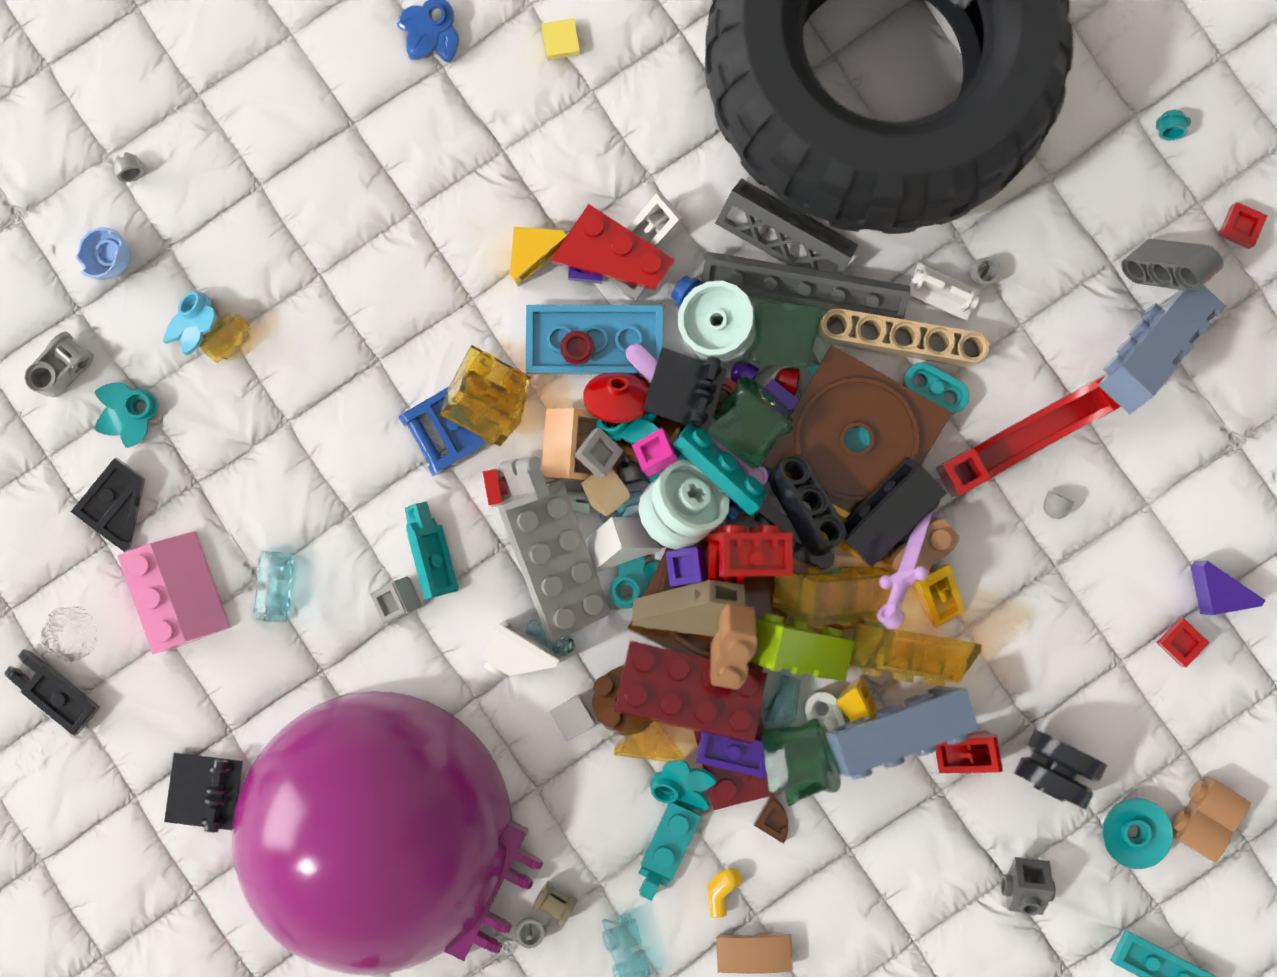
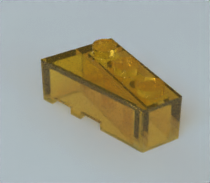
M808 566L807 573L793 571V576H775L773 607L807 622L806 625L814 629H826L828 624L833 623L853 626L860 620L880 623L881 621L877 617L878 612L888 603L893 586L889 589H883L879 584V580L884 575L891 576L896 572L883 567L839 566V571L820 573L819 566Z

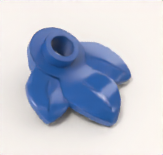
M427 0L423 6L412 5L402 11L396 25L408 32L405 46L411 60L423 58L433 50L447 63L454 58L459 44V35L452 25L454 22V10L448 1ZM435 9H440L442 13L438 21H433L431 16Z

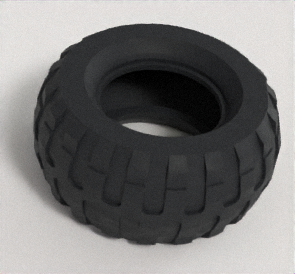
M828 0L712 1L705 39V78L714 105V115L721 133L738 153L741 165L758 184L767 186L778 194L781 198L780 202L804 216L808 213L827 220L830 226L853 232L868 229L882 231L884 234H903L914 232L916 229L925 226L942 225L966 215L975 207L1001 192L1034 158L1049 130L1055 124L1064 103L1066 93L1065 82L1068 72L1071 70L1073 60V23L1068 21V14L1070 13L1069 0H971L965 8L960 4L955 6L951 0H926L945 17L957 37L963 62L962 84L958 98L949 106L930 116L906 122L880 121L859 115L837 102L816 78L806 55L803 29L810 16Z

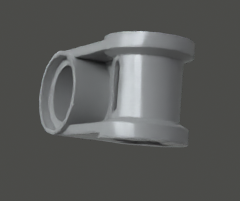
M66 331L61 332L49 342L46 349L27 368L24 375L25 384L29 389L46 397L54 398L60 396L90 366L94 355L89 350L84 351L72 341L70 333ZM50 372L52 376L50 383L46 387H42L41 380L43 376Z

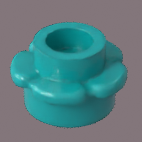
M1169 110L1163 113L1156 121L1159 137L1164 140L1183 138L1188 133V126L1191 124L1190 117H1186L1180 110Z

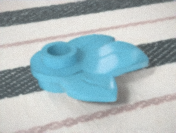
M194 291L186 294L179 303V313L172 318L168 325L163 342L168 344L180 340L182 353L184 355L193 353L203 341V334L210 332L215 324L216 312L210 307V298L204 293Z

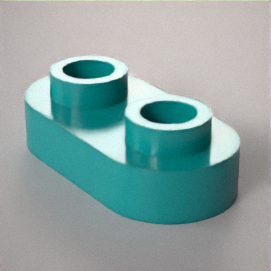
M916 363L904 373L903 385L950 411L952 414L962 411L969 402V391L963 382L928 363ZM920 375L925 379L923 387H918L915 384V376ZM946 392H951L954 395L955 401L953 404L945 401L944 394Z

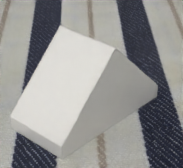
M658 192L630 223L627 229L656 248H659L681 230L682 217L662 193Z
M611 517L585 539L596 572L660 551L658 542L644 528L641 518Z

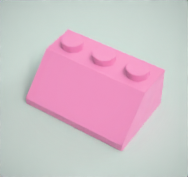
M196 532L152 542L117 555L152 654L167 652L230 628Z

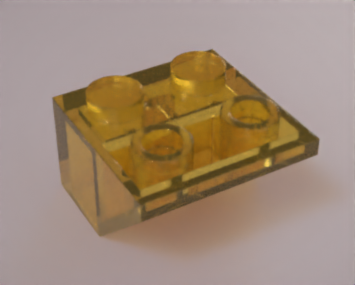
M471 345L446 392L440 416L501 446L521 423L531 377L493 357L490 353Z

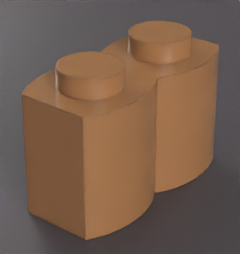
M931 517L915 569L919 566H924L929 572L934 560L945 557L956 547L960 536L945 519ZM910 534L907 539L897 542L891 548L889 555L882 560L883 564L892 574L898 572Z
M729 603L722 610L719 618V632L711 642L710 678L712 685L737 690L745 682L748 673L747 662L753 657L757 647L756 612L753 607Z
M1205 777L1202 781L1199 780L1192 786L1189 792V798L1191 799L1188 807L1177 812L1171 824L1173 838L1204 858L1216 862L1229 845L1233 832L1245 818L1251 802L1217 780Z

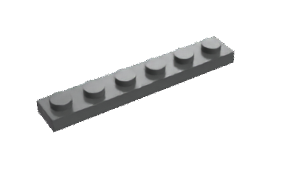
M713 252L706 253L701 283L725 281L738 286L747 296L829 310L845 309L904 319L910 296L909 285Z

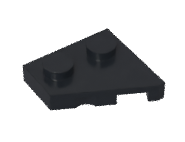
M116 457L70 512L125 553L131 548L145 478Z

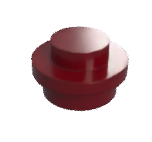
M572 331L562 339L560 351L566 362L580 366L591 360L595 352L593 339L587 333Z

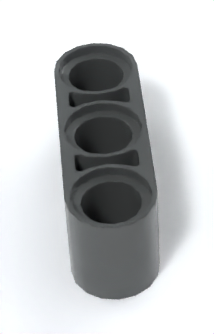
M1147 239L1122 261L1121 268L1125 276L1134 283L1193 292L1200 289L1223 268L1224 262L1220 253L1208 245Z

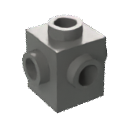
M1015 857L1008 873L1002 876L1001 894L1006 896L1008 911L1021 912L1025 915H1043L1049 901L1052 902L1055 898L1056 889L1055 882L1052 879L1050 861Z

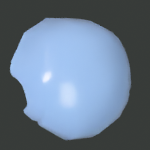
M100 227L88 231L80 240L76 259L84 269L81 271L84 276L107 280L118 277L127 268L130 252L125 239L118 231Z

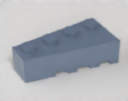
M1204 285L1193 292L1179 290L1161 306L1154 303L1141 316L1143 320L1130 331L1129 335L1131 337L1117 349L1118 355L1103 368L1107 374L1098 386L1130 415L1156 395L1176 370V365L1194 347L1192 343L1212 325L1209 321L1218 316L1226 305Z
M937 686L929 689V694L922 696L914 695L905 699L906 707L904 708L902 705H896L878 710L875 713L877 719L871 720L870 716L861 717L826 731V739L837 773L851 776L852 780L862 779L873 774L872 768L884 765V768L898 766L905 762V756L913 753L916 756H923L937 750L936 745L946 741L949 745L969 739L968 733L979 730L966 688Z

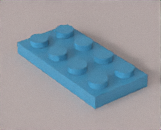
M526 305L527 375H600L612 372L642 375L628 361L625 354L628 346L635 343L642 345L658 361L661 348L663 347V305ZM572 331H583L593 339L595 346L594 355L584 365L576 366L569 364L561 355V341L566 334Z

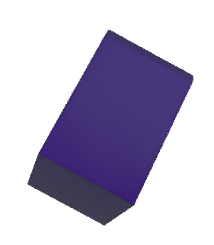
M1194 561L1191 565L1200 614L1217 615L1263 606L1266 601L1209 561Z

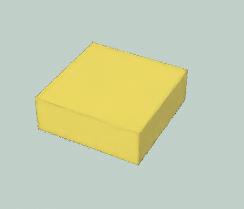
M574 18L541 24L547 60L580 55Z

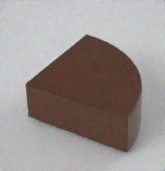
M769 796L753 825L784 844L788 834L787 815L778 799L774 796Z

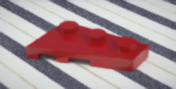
M590 204L587 205L551 259L552 264L565 265L580 269L582 272L607 276L616 279V281L654 291L657 290L675 259Z

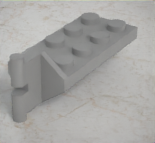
M536 456L503 461L499 465V470L504 474L512 496L499 503L497 507L547 640L555 642L610 615L611 612L562 479L546 483L540 468L541 460Z

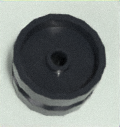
M1035 729L1027 745L1031 751L1046 758L1044 764H1041L1029 757H1021L1014 774L1033 783L1034 788L1061 802L1067 800L1087 810L1094 793L1091 788L1075 781L1077 775H1080L1093 782L1101 781L1108 765Z

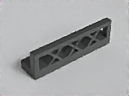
M742 178L732 189L715 224L787 265L819 270L817 261L828 259L839 265L835 273L842 274L858 247L857 243L811 217L804 216L780 202L781 200ZM732 206L745 212L747 223L737 224L726 218ZM768 225L774 228L778 239L771 241L763 239L760 236L758 227ZM793 242L802 244L805 247L807 256L799 258L790 254L787 244Z

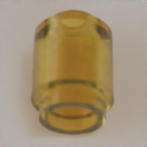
M226 313L214 324L210 332L203 334L204 339L200 344V348L216 363H219L222 359L228 360L251 339L248 333L251 327L239 314L232 316Z

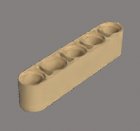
M832 309L828 311L818 325L820 338L825 343L962 367H970L980 362L987 356L989 351L987 338L976 331L845 309ZM830 319L839 320L842 323L843 332L841 334L831 333L827 328V321ZM862 325H870L876 330L877 336L875 340H867L862 336ZM897 330L905 331L909 335L910 343L908 346H902L896 342L895 332ZM930 336H937L942 340V352L934 351L930 347ZM964 342H971L975 345L977 349L976 357H969L964 353Z

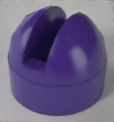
M747 362L737 363L732 368L731 379L738 385L740 390L745 392L760 369Z

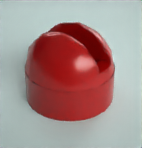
M783 368L776 374L774 380L795 396L800 369Z

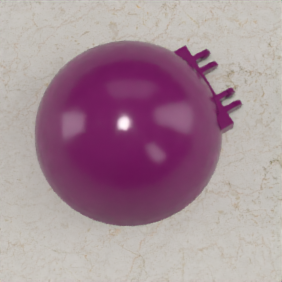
M371 691L348 694L320 703L300 714L284 726L259 753L245 778L234 811L232 826L234 866L240 888L256 919L280 945L294 955L311 964L346 974L378 975L393 973L427 962L443 952L465 961L473 943L492 953H499L502 948L501 942L480 931V928L484 924L506 934L510 932L512 925L507 920L490 912V907L504 879L522 888L531 889L534 883L532 879L511 868L514 860L536 870L541 869L544 863L538 857L520 848L528 828L512 821L510 800L503 777L488 749L475 733L446 710L428 701L394 692Z

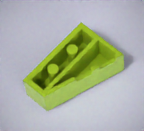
M764 612L763 618L756 617L757 647L755 654L749 661L772 671L781 672V669H786L798 675L806 673L818 678L838 681L846 680L855 641L843 637V630L823 625L822 631L814 630V623L794 619L792 625L783 623L785 617Z

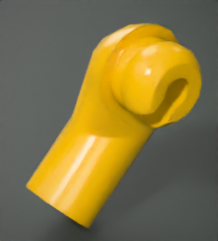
M725 868L720 870L709 882L707 890L710 917L719 918L727 915L725 897L734 888H738L742 884V874L739 870Z

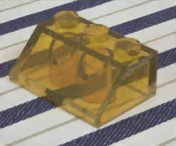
M855 623L853 635L855 643L850 664L861 667L860 674L881 677L882 671L893 672L892 679L913 682L914 676L925 677L924 684L945 687L946 681L956 683L961 681L981 653L982 644Z

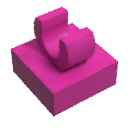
M662 427L632 445L641 469L648 477L660 474L661 470L679 460L667 432Z

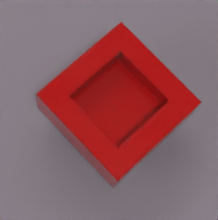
M1235 202L1230 206L1218 236L1250 249L1255 246L1268 215Z
M497 469L482 471L488 505L495 507L505 500V496H510L505 476H500V471Z
M1179 618L1156 642L1173 660L1185 668L1210 643L1184 618Z

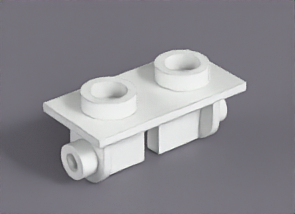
M921 263L917 264L908 284L910 286V297L964 321L968 320L971 310L975 309L980 299V296H978L979 289Z

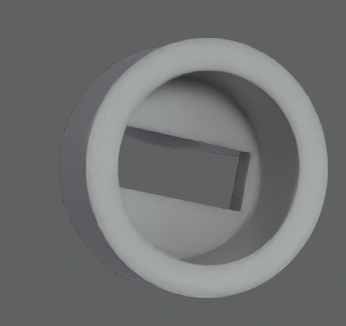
M125 152L124 157L117 156L114 160V171L119 181L133 182L144 175V168L136 155Z
M991 257L977 259L970 268V277L979 285L993 284L1000 276V265ZM985 264L988 265V267L979 276L978 273L982 269V267Z
M1048 491L1044 500L1046 514L1054 519L1066 517L1074 505V501Z
M525 918L517 924L515 937L524 948H535L544 938V929L538 920ZM526 924H530L531 940H526L525 937Z

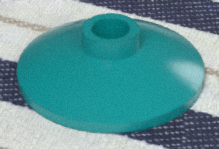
M1131 798L1119 802L1108 812L1102 826V839L1107 852L1115 861L1128 868L1146 869L1158 864L1165 858L1172 845L1173 829L1169 817L1157 804L1146 799ZM1136 825L1138 833L1136 836L1130 837L1128 830L1131 826Z

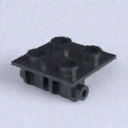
M662 347L643 411L685 426L691 423L696 428H700L708 433L727 370L720 366L721 360L716 357H708L707 361H701Z
M174 752L164 822L205 827L204 831L213 833L219 832V829L232 830L243 761Z

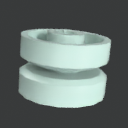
M708 281L695 287L683 299L678 312V328L683 340L702 361H707L708 357H716L721 360L720 366L735 364L750 354L760 336V321L748 296L738 286L725 281Z
M678 460L667 466L658 478L645 489L639 502V514L642 525L649 535L661 545L675 550L690 548L700 543L724 521L729 512V496L690 460Z

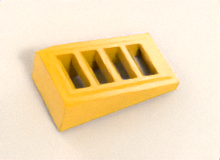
M860 676L841 691L836 704L851 721L870 716L871 720L877 719L875 713L878 709L864 680Z

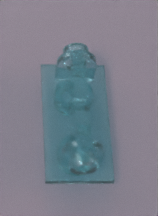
M262 551V558H258L256 582H267L266 589L256 588L253 613H256V620H263L265 622L288 621L291 578L294 571V553Z
M627 913L617 917L618 923L607 919L602 920L605 929L602 932L603 941L607 950L612 953L615 963L612 966L613 976L649 977L651 971L645 951L643 949L634 953L631 951L632 947L642 944L636 919H632L631 914Z

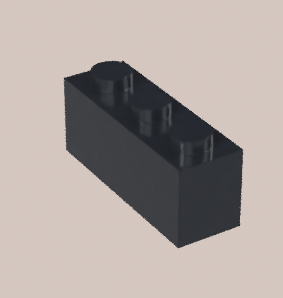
M907 456L842 521L846 528V536L843 541L862 560L873 567L877 562L884 560L889 555L891 548L901 538L908 536L914 530L915 525L927 513L933 511L939 505L940 500L947 492L922 465Z

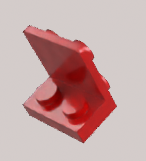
M746 526L717 527L714 534H708L705 537V541H719V576H793L792 533H780V526L749 527V533H746Z

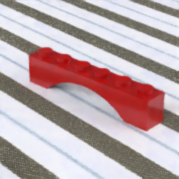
M1106 374L935 467L951 497L960 496L1049 444L1120 408L1121 406L1098 386Z

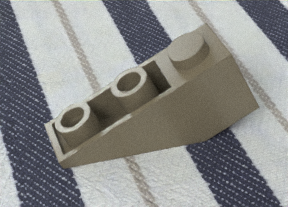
M707 580L636 598L633 602L632 625L648 629L655 628L677 631L684 634L691 633L714 637L719 632V618L725 606L729 603L745 606V585Z

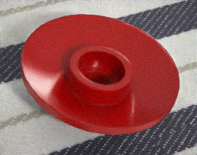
M603 373L587 383L583 392L584 405L593 416L600 420L611 423L631 422L647 413L643 411V406L650 386L644 379L632 373Z

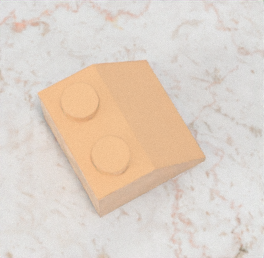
M575 408L546 409L541 470L544 478L583 482L593 474L574 455L591 431L597 428L598 418L587 410ZM621 455L612 467L616 474L617 467L621 462Z

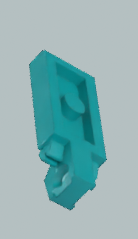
M427 501L405 507L407 536L424 600L459 591L442 524L437 525L435 519L431 518Z
M676 802L668 803L641 861L639 874L645 876V879L639 889L640 896L652 901L659 884L668 886L702 817L701 814Z

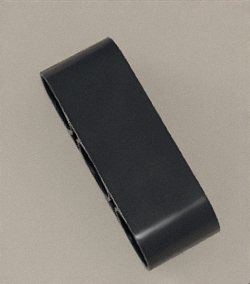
M789 455L784 458L769 475L770 487L806 549L817 556L826 555L844 540L846 536L844 523L808 462L799 455ZM785 471L790 473L793 476L794 480L790 479L786 475ZM803 501L809 504L811 510L804 506ZM820 531L828 536L829 541L823 538Z

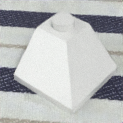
M503 621L496 626L480 658L486 661L484 667L487 670L502 677L504 673L508 676L556 667L563 656L507 621Z

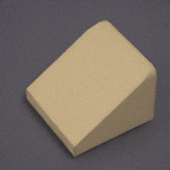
M611 468L606 477L598 479L592 474L581 483L592 508L605 516L612 514L631 497L629 490L613 468Z

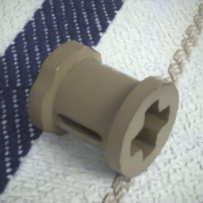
M547 881L538 894L532 909L535 911L541 909L557 919L558 925L563 926L573 911L578 898L575 896L569 898L554 889L552 883Z

